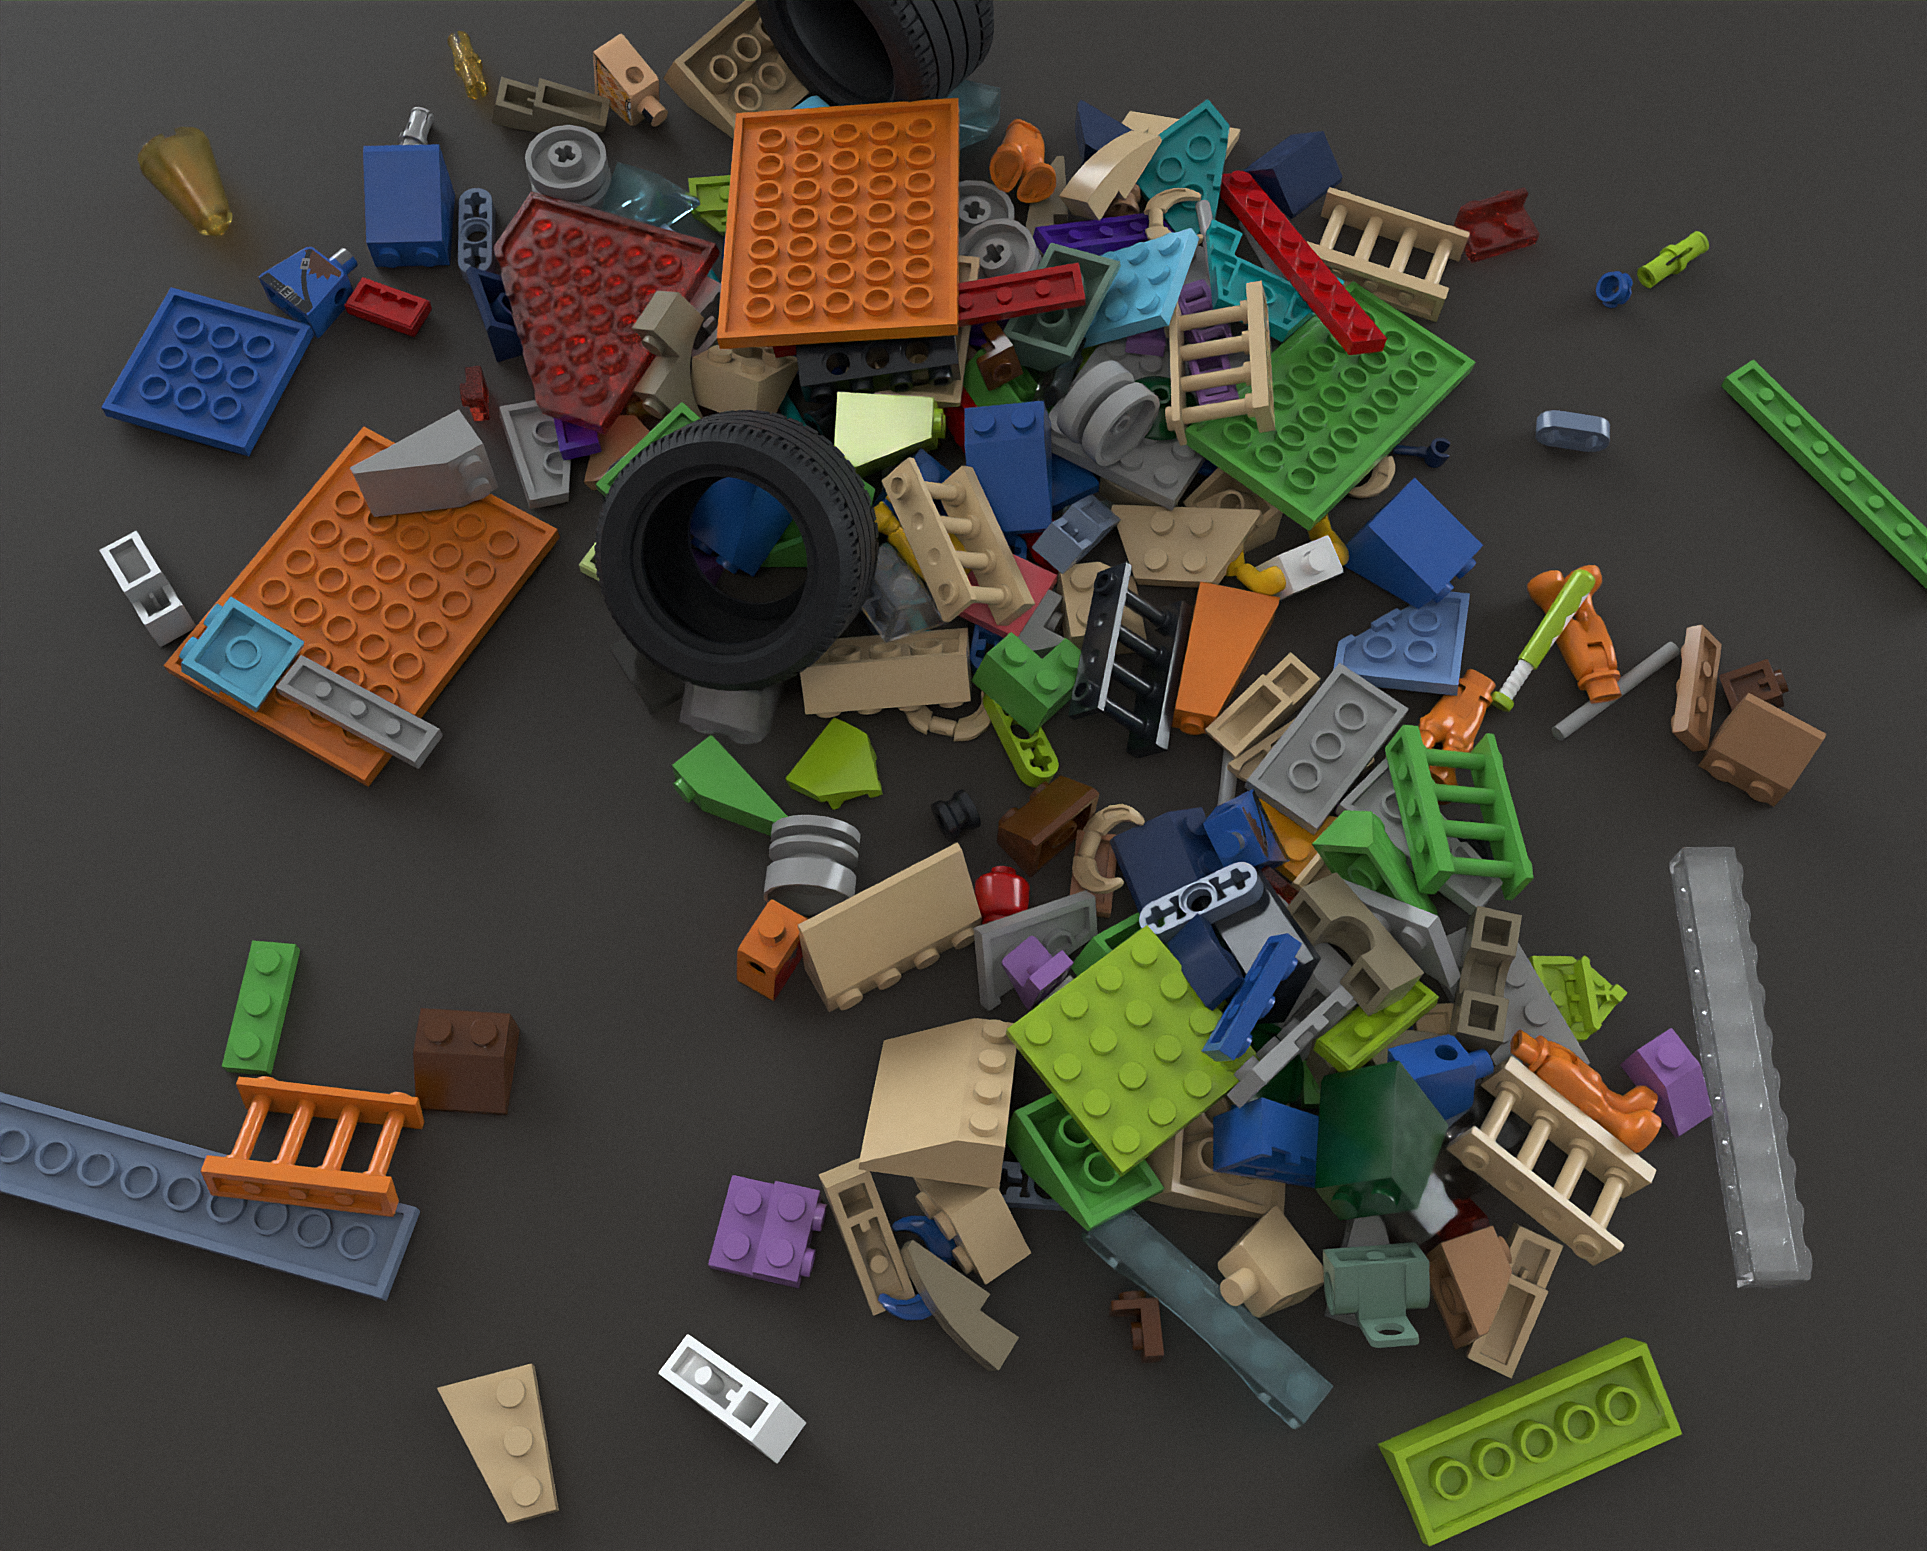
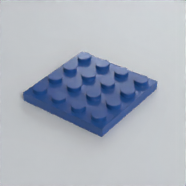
M171 287L101 408L105 415L110 418L249 457L314 336L313 330L310 325Z

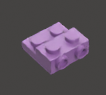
M732 1175L708 1263L709 1268L799 1288L802 1276L810 1277L815 1261L816 1249L809 1248L813 1231H822L826 1216L827 1204L820 1203V1191L779 1181L771 1184Z

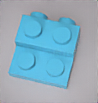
M230 596L223 607L216 604L211 609L203 623L207 628L199 639L194 636L191 637L183 647L179 658L183 659L181 662V672L219 694L222 691L257 712L304 647V641Z

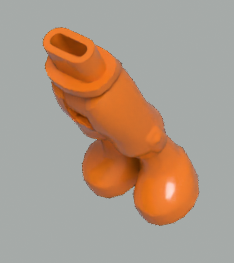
M1021 119L1013 120L1008 125L1002 144L991 157L989 165L992 181L1000 191L1005 193L1010 192L1021 177L1017 188V198L1025 203L1045 200L1052 195L1056 188V173L1052 166L1044 163L1045 144L1038 128Z
M1587 565L1578 569L1591 573L1595 578V585L1574 614L1575 620L1572 618L1555 642L1571 673L1579 681L1577 683L1579 689L1586 690L1590 702L1595 704L1613 701L1622 696L1617 683L1621 675L1617 670L1616 654L1606 625L1602 618L1596 614L1592 603L1593 594L1602 584V575L1598 566ZM1558 570L1543 572L1531 579L1527 584V591L1531 599L1544 611L1545 615L1574 571L1567 575L1565 579Z
M1468 669L1464 676L1459 678L1457 696L1444 694L1432 710L1420 718L1418 726L1422 742L1426 748L1433 749L1437 743H1442V750L1471 752L1474 745L1473 741L1483 722L1486 709L1493 702L1491 693L1496 686L1494 681L1476 670ZM1429 766L1431 777L1435 784L1458 786L1455 774L1456 768ZM1438 801V805H1447L1451 803Z
M1518 1030L1514 1034L1510 1042L1512 1055L1523 1061L1524 1066L1633 1152H1641L1654 1140L1662 1122L1661 1118L1652 1112L1658 1100L1656 1092L1647 1086L1640 1085L1624 1095L1615 1093L1607 1088L1598 1072L1588 1066L1568 1048L1548 1041L1540 1035L1534 1039L1522 1030Z

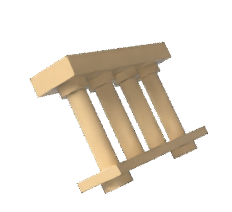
M1329 187L1321 217L1329 219L1320 244L1317 245L1307 241L1309 246L1337 278L1344 280L1343 286L1345 288L1354 281L1395 309L1437 322L1449 291L1448 287L1439 285L1448 258L1459 262L1470 232ZM1343 224L1364 231L1354 256L1333 250ZM1378 235L1399 242L1389 268L1368 261ZM1413 247L1434 253L1425 280L1403 273Z
M1262 280L1246 283L1247 300L1240 301V305L1182 315L1177 301L1170 324L1164 327L1166 338H1170L1171 406L1165 408V416L1168 430H1175L1180 446L1187 444L1185 435L1187 424L1245 414L1248 415V418L1255 417L1259 433L1275 431L1269 313ZM1238 321L1248 324V330L1242 331L1241 336L1190 345L1184 344V331ZM1243 351L1245 355L1250 354V361L1244 362L1243 367L1186 376L1185 361ZM1245 382L1247 386L1252 388V393L1245 394V398L1187 408L1186 392Z
M908 457L882 480L944 622H950L971 604L982 603L988 604L997 625L1008 626L1035 605L973 467L961 466L942 483L924 481L915 459ZM933 499L941 500L948 516L939 515ZM948 533L956 534L966 551H956ZM963 568L972 569L979 586H971Z
M1511 1055L1495 1066L1493 1074L1485 1076L1480 1086L1496 1098L1480 1130L1473 1126L1451 1141L1446 1149L1461 1160L1464 1166L1480 1175L1568 1245L1577 1256L1595 1266L1621 1252L1624 1244L1606 1230L1620 1197L1624 1199L1651 1184L1657 1170ZM1511 1110L1532 1126L1517 1158L1513 1157L1495 1142ZM1547 1139L1568 1155L1554 1187H1551L1532 1172ZM1584 1168L1605 1184L1590 1217L1569 1201Z

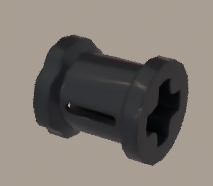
M837 398L815 412L809 410L804 414L806 425L816 430L818 435H823L828 440L829 435L835 431Z

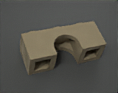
M1337 872L1302 887L1287 907L1313 946L1320 943H1331L1337 945L1349 955L1353 966L1340 980V984L1354 997L1353 999L1368 1017L1403 999L1424 974L1421 968Z
M1477 906L1467 921L1459 968L1461 977L1457 981L1449 1035L1455 1036L1465 1050L1475 1051L1483 1048L1489 1055H1492L1503 1043L1509 999L1504 998V990L1510 965L1516 957L1522 915Z

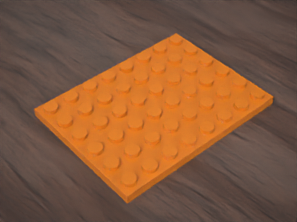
M958 98L736 113L717 328V341L720 349L958 335L960 125Z
M363 427L214 606L219 604L223 607L231 596L304 641V647L279 682L300 655H303L421 719L560 536L558 529L492 494L481 500L473 501L464 507L374 517L350 467L395 443ZM209 612L163 665L173 676L368 787L393 756L280 695L276 686L259 710L255 712L222 691L218 694L181 672V662L183 659L179 658L180 652L191 637L194 636L199 639L204 633L207 626L203 623Z

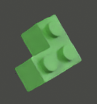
M1010 632L986 653L971 681L1033 735L1072 698L1071 694L1075 685L1081 650L1065 638L1042 659L1016 635Z

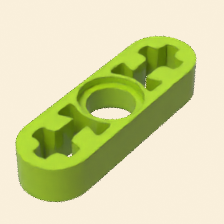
M984 693L982 698L983 706L1021 781L1034 788H1037L1045 781L1049 783L1057 772L1059 763L1042 727L1033 735L1029 733V739L1016 737L1012 733L1010 726L1020 724L1010 714L1006 716L1007 712ZM1033 761L1035 766H1043L1044 771L1042 772L1039 767H1032L1031 762Z

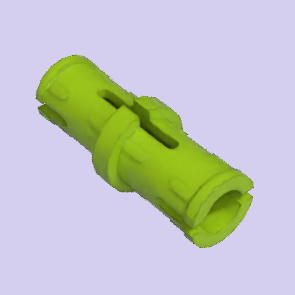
M1695 231L1678 244L1668 245L1663 248L1658 257L1638 269L1637 276L1641 284L1647 288H1652L1670 274L1675 275L1682 272L1686 268L1687 263L1708 251L1709 242L1706 236L1699 231ZM1680 255V257L1666 265L1668 261Z

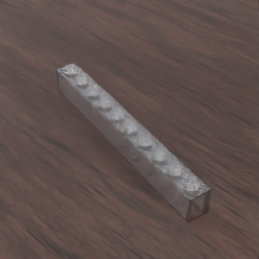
M1683 847L1669 864L1704 1080L1713 1111L1710 1117L1738 1288H1793L1811 1280L1810 1273L1813 1268V1259L1809 1248L1805 1246L1802 1227L1805 1215L1803 1206L1797 1200L1795 1192L1796 1164L1793 1157L1789 1155L1786 1141L1789 1125L1787 1116L1781 1111L1778 1095L1781 1087L1780 1074L1773 1067L1772 1062L1773 1034L1771 1028L1765 1022L1763 1011L1766 1000L1763 985L1758 982L1756 971L1758 950L1756 944L1751 942L1749 932L1751 910L1749 904L1744 902L1741 886L1744 879L1742 864L1737 862L1735 847Z

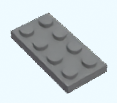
M1339 663L1247 779L1244 787L1247 790L1254 789L1260 799L1312 835H1315L1405 717L1408 708Z
M1466 927L1446 936L1458 970L1460 968ZM1518 943L1516 957L1510 965L1504 990V998L1509 999L1503 1043L1490 1055L1493 1066H1497L1512 1055L1510 1042L1518 1030L1524 1031L1534 1039L1540 1035L1548 1041L1558 1043L1574 1052L1589 1065L1590 1062ZM1439 982L1449 1001L1454 1003L1457 982L1451 989ZM1512 1055L1514 1058H1516L1519 1062L1523 1064V1061Z

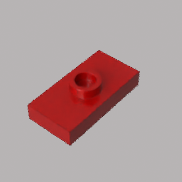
M364 277L361 278L344 305L347 313L412 337L416 336L432 310L429 300Z

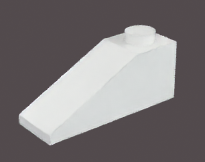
M689 1334L686 1335L658 1373L777 1464L806 1424L781 1399Z

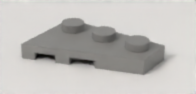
M550 397L499 406L501 422L529 508L534 509L569 502L572 459L563 461Z

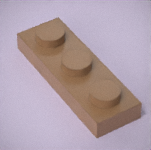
M1703 625L1687 627L1685 644L1681 648L1682 666L1680 679L1676 683L1677 701L1675 714L1671 718L1672 733L1692 752L1708 750L1722 644Z

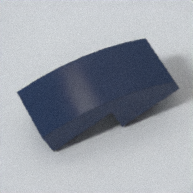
M1198 913L1167 943L1173 956L1182 965L1181 971L1205 1006L1212 1011L1225 999L1230 998L1244 981L1234 956L1220 946L1210 922Z

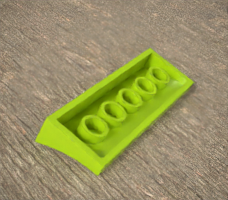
M1624 1337L1377 1445L1398 1484L1422 1542L1430 1547L1677 1437L1682 1432L1647 1344Z

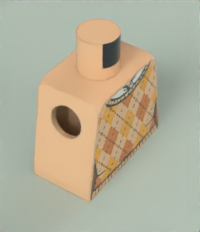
M620 33L593 51L595 94L611 99L609 107L630 126H635L644 119L653 127L660 125L666 119L668 111L659 102V79L625 36Z

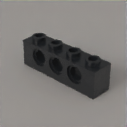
M955 335L795 345L800 386L805 402L812 401L817 404L830 403L837 398V392L869 394L886 390L906 392L914 386L930 384L931 386L942 387L951 384L954 380H961ZM915 355H924L927 357V359L921 363H912L909 361L910 358H912ZM878 360H884L888 362V364L881 369H873L870 367L872 363ZM838 366H846L849 368L844 374L834 375L831 373L832 370Z

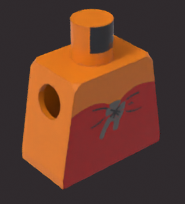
M771 899L737 950V981L775 1001L803 957L798 924L808 919ZM759 965L765 971V973L755 969L756 966Z

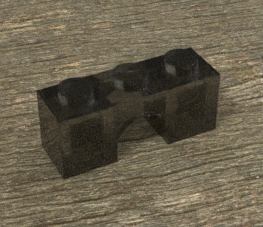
M1477 1119L1462 1129L1457 1123L1447 1129L1418 1210L1379 1215L1401 1243L1416 1242L1417 1245L1422 1244L1432 1238L1460 1212L1448 1198L1444 1184L1448 1185L1462 1202L1490 1184L1476 1172L1464 1166L1461 1160L1446 1149L1451 1141L1473 1126L1480 1130L1482 1125Z

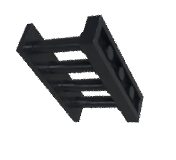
M1125 562L1097 572L1075 685L1071 694L1072 699L1068 717L1076 720L1100 712L1129 729L1130 733L1126 752L1138 759L1164 752L1168 749L1193 607L1183 600L1159 608L1155 607L1128 588L1132 565ZM1124 606L1150 622L1147 640L1121 624ZM1117 641L1143 657L1140 676L1114 660ZM1110 677L1136 693L1133 712L1107 697Z

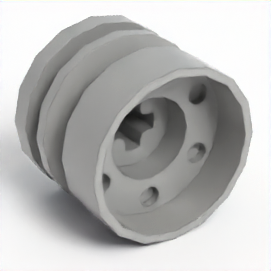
M793 815L777 820L772 824L771 830L772 843L769 847V858L773 863L767 866L764 900L767 903L771 899L802 916H816L854 896L856 875L851 870L857 867L859 854L857 851H859L861 836L859 831L844 821L826 816Z

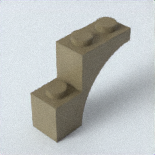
M657 291L632 327L643 339L641 341L642 345L649 352L657 355L633 392L644 401L642 404L643 408L659 419H664L681 402L700 418H703L692 391L690 362L696 335L705 318L679 292Z

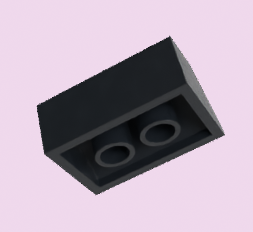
M1254 867L1264 885L1263 894L1260 899L1253 905L1212 923L1211 926L1220 946L1234 956L1243 978L1247 975L1268 937L1288 933L1302 943L1295 956L1298 959L1295 969L1287 979L1280 981L1273 993L1275 997L1273 1007L1264 1018L1258 1019L1256 1024L1284 1023L1321 957L1261 869ZM1245 880L1237 883L1238 890L1246 887ZM1223 889L1217 891L1221 899L1226 898L1222 891ZM1203 896L1200 898L1193 911L1199 912L1206 909L1210 905L1212 897ZM1235 993L1230 998L1225 999L1228 1005L1234 997Z

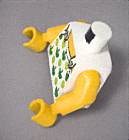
M1326 514L1308 531L1312 542L1282 553L1257 567L1248 563L1245 564L1244 551L1242 550L1238 558L1228 565L1225 576H1237V579L1252 592L1280 597L1279 601L1344 573L1342 566L1347 564L1349 552L1338 535L1332 531L1328 514Z

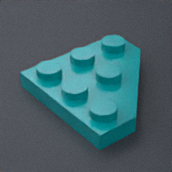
M1208 99L1158 134L1162 142L1136 184L1140 187L1141 195L1146 202L1164 190L1173 188L1194 190L1201 194V200L1209 201L1213 219L1216 220L1230 125ZM1199 201L1178 202L1167 213L1163 214V219L1175 233L1192 228L1196 235L1201 234L1195 208L1196 203Z

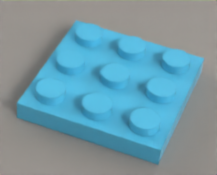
M1192 228L1176 233L1171 232L1163 237L1146 242H1138L1133 246L1114 252L1109 251L1101 255L1102 257L1120 261L1121 267L1077 350L1169 326L1199 241V237Z

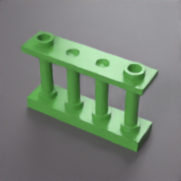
M1402 725L1385 747V752L1419 893L1436 894L1453 874L1500 878L1503 882L1501 888L1504 899L1513 900L1534 879L1533 867L1528 859L1503 768V758L1498 750L1494 734L1486 733L1474 749L1468 753L1426 748L1422 742L1419 726ZM1429 766L1469 769L1475 787L1435 784L1431 777ZM1438 801L1480 805L1484 823L1444 820L1440 813ZM1447 837L1489 841L1494 860L1454 857L1450 852Z

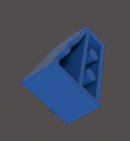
M1263 1097L1245 1103L1241 1108L1233 1104L1231 1110L1213 1117V1171L1315 1188L1319 1116Z

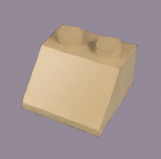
M1101 562L1075 564L1063 574L1058 571L1056 592L1063 596L1061 613L1064 614L1062 622L1064 638L1070 640L1080 650H1082L1097 572L1111 568ZM1130 576L1128 588L1138 595L1135 578ZM1124 606L1121 624L1147 640L1143 618ZM1117 641L1115 655L1135 653Z

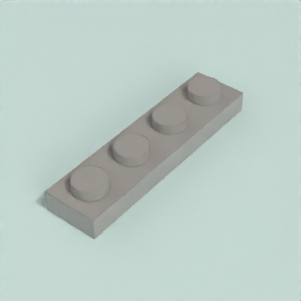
M300 655L276 686L280 695L417 769L421 767L443 736L440 729L303 655Z

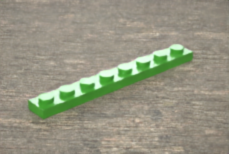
M1754 359L1727 376L1721 387L1927 589V528Z

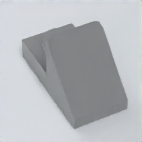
M1049 589L1018 636L1023 643L1042 659L1065 639L1056 634L1064 619V614L1061 613L1063 596Z

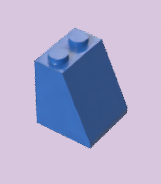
M440 145L364 146L366 243L375 267H432L435 265H450L455 193Z
M726 477L712 485L697 503L690 526V533L694 535L691 543L708 555H711L713 551L718 553L719 556L715 561L733 574H736L741 569L754 577L793 518L785 507L767 491L747 481Z
M1413 478L1345 544L1349 552V560L1344 566L1415 608L1420 609L1431 599L1437 604L1454 588L1450 581L1454 576L1461 579L1476 565L1477 562L1472 557L1481 549L1483 544L1416 478Z

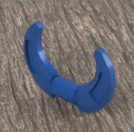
M908 1216L892 1224L891 1229L895 1232L909 1231L918 1235L924 1241L928 1250L951 1266V1261H956L951 1252L956 1248L953 1238L947 1240L934 1220H929L926 1216ZM885 1293L880 1294L878 1297L879 1303L885 1310L905 1321L923 1320L932 1315L920 1294L908 1300H897Z

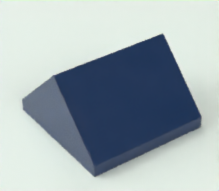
M1324 131L1290 135L1243 170L1253 177L1274 204L1290 219L1296 217L1325 195L1329 187L1334 188L1342 181V174Z
M470 266L466 270L467 277L496 362L541 350L538 334L547 332L548 328L532 285Z

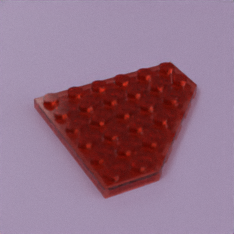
M531 191L493 248L501 267V277L506 295L510 300L513 310L512 316L517 334L523 346V356L528 374L532 379L535 389L536 403L542 413L607 435L633 394V390L657 356L649 352L642 345L641 341L643 339L632 327L657 291L679 292L690 303L721 254L717 244Z

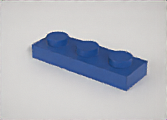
M1288 933L1268 937L1245 976L1244 981L1239 986L1203 1047V1053L1214 1061H1234L1235 1058L1241 1057L1247 1051L1253 1038L1250 1033L1256 1022L1269 1013L1275 1002L1273 993L1280 981H1284L1291 975L1297 965L1298 959L1295 956L1302 945L1300 941Z

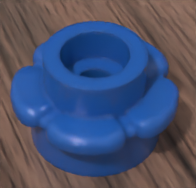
M1620 271L1604 274L1596 286L1598 298L1608 308H1615L1618 304L1626 303L1632 294V278L1629 274H1622Z

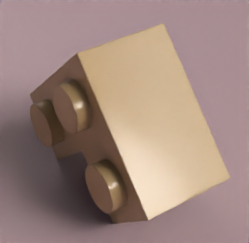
M913 1177L920 1190V1193L915 1196L917 1203L929 1220L934 1218L947 1240L954 1239L957 1247L951 1252L965 1274L973 1271L986 1285L1031 1254L998 1188Z

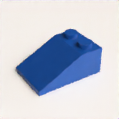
M1044 401L965 408L966 466L973 467L1003 535L1044 532L1053 522L1051 421Z

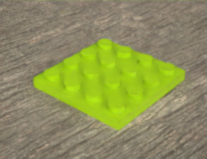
M1148 925L1006 1029L1007 1037L1120 1177L1128 1173L1224 1098L1239 1082L1234 1073L1249 1058L1254 1055L1260 1061L1256 1056L1257 1053L1251 1046L1241 1057L1235 1058L1234 1061H1214L1202 1052L1223 1013L1218 1007L1212 1011L1205 1006L1181 971L1182 965Z

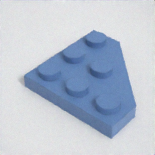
M1450 592L1437 604L1431 599L1420 609L1410 605L1401 611L1398 608L1371 622L1370 629L1356 637L1350 634L1338 641L1334 669L1341 663L1375 687L1457 696L1470 593Z

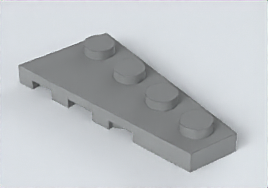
M1386 757L1339 804L1336 814L1340 815L1344 810L1372 811L1373 814L1382 820L1385 832L1395 847L1403 852L1407 865L1414 872ZM1447 837L1450 852L1454 857L1482 859L1467 842H1460L1457 838ZM1453 874L1438 891L1469 915H1472L1477 906L1484 907L1494 897L1503 882L1500 878Z

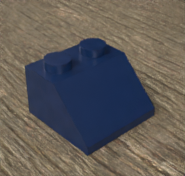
M1202 807L1166 812L1145 822L1142 826L1138 825L1114 836L1109 841L1139 914L1152 901L1224 868L1204 829L1203 822L1207 818ZM1203 896L1195 899L1191 905V908H1195L1198 900Z

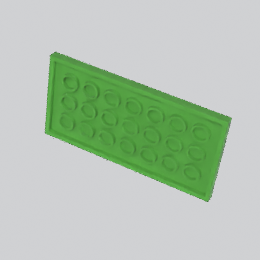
M1354 281L1345 289L1386 336L1387 340L1383 352L1348 355L1315 314L1271 353L1275 431L1259 433L1255 417L1248 418L1247 414L1192 423L1185 429L1187 446L1308 531L1329 513L1469 375L1476 363ZM1246 382L1236 384L1239 399L1245 398L1247 393H1252L1251 386H1247Z

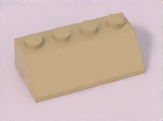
M968 628L837 638L815 663L800 673L805 714H817L821 718L838 716L841 712L857 711L859 714L868 715L878 713L882 708L898 707L901 711H914L922 708L923 705L939 704L944 708H954L961 706L964 702L971 701L972 684Z

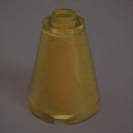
M195 127L174 128L177 133L176 135L165 138L161 133L153 137L143 146L138 154L137 161L140 164L142 175L199 233L211 236L224 233L229 228L233 216L210 141L204 132Z

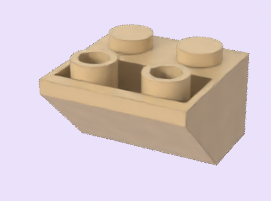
M719 345L712 346L708 350L692 357L691 386L695 401L698 405L719 413L731 410H760L770 412V414L776 413L798 371L797 358L793 356L776 358L773 347L720 349Z

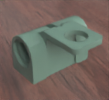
M1416 1242L1323 1249L1324 1293L1329 1313L1332 1316L1355 1314L1358 1326L1369 1344L1375 1348L1409 1346L1419 1343V1334L1406 1317V1310L1428 1307L1430 1301L1429 1260ZM1381 1330H1396L1402 1333L1398 1335H1383L1378 1332Z

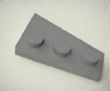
M1343 879L1421 970L1451 989L1461 975L1439 916Z
M1085 890L974 927L980 1004L990 1011L1001 1003L999 997L1014 988L1002 966V960L1029 936L1036 937L1053 957L1061 950L1068 956L1091 940L1092 937L1096 936L1098 931L1095 896Z
M1340 985L1302 1022L1295 1017L1279 1032L1277 1037L1274 1036L1257 1052L1256 1056L1260 1061L1253 1055L1234 1073L1239 1082L1227 1096L1241 1108L1294 1059L1354 997Z

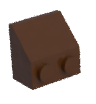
M1062 775L1051 784L1045 781L1031 793L1028 803L1020 809L1017 807L1011 808L1001 817L998 822L996 843L1031 878L1076 840L1077 830H1083L1087 822L1095 815L1100 793L1091 786Z
M420 1009L413 1059L415 1097L419 1099L421 1110L507 1115L520 1028L510 1013Z

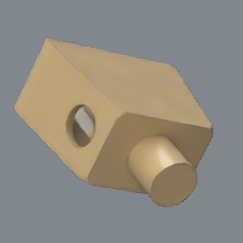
M1277 1205L1272 1207L1248 1228L1218 1261V1269L1226 1278L1220 1285V1291L1224 1300L1232 1306H1239L1244 1303L1252 1315L1258 1318L1302 1302L1324 1284L1323 1265Z

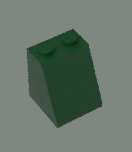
M1399 1060L1325 1075L1321 1081L1315 1190L1340 1221L1418 1210L1449 1126Z

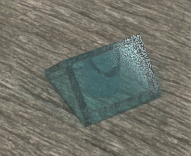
M617 162L601 213L603 218L641 243H644L664 223L668 226L701 204L697 197L660 174Z

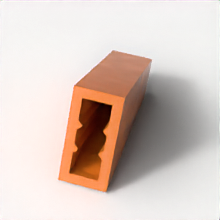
M1200 581L1171 727L1180 728L1182 732L1190 735L1207 734L1205 729L1225 710L1271 627L1280 597Z

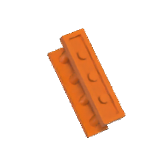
M239 1076L236 1086L245 1109L249 1110L232 1153L225 1157L206 1156L200 1172L211 1195L394 1217L399 1199L392 1177H388L386 1174L402 1127L423 1129L425 1121L418 1097H411L402 1092L384 1094L283 1082L267 1076L258 1078ZM268 1111L294 1114L277 1160L271 1162L249 1160ZM312 1117L337 1119L338 1122L323 1164L316 1168L296 1166L295 1163ZM357 1122L383 1125L368 1171L363 1173L340 1171Z

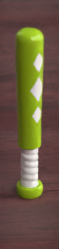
M1578 569L1569 577L1535 633L1517 658L1519 662L1507 678V681L1499 692L1494 691L1491 694L1493 699L1491 704L1504 712L1511 711L1514 706L1512 700L1516 696L1517 691L1520 690V687L1531 671L1537 669L1549 649L1594 587L1595 578L1591 573Z

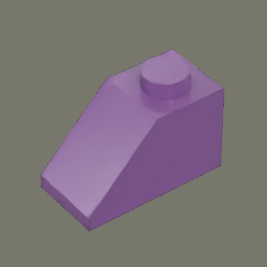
M1672 1028L1636 1050L1620 1064L1636 1086L1644 1085L1657 1093L1658 1100L1654 1110L1675 1138H1678L1713 1114L1701 1065Z

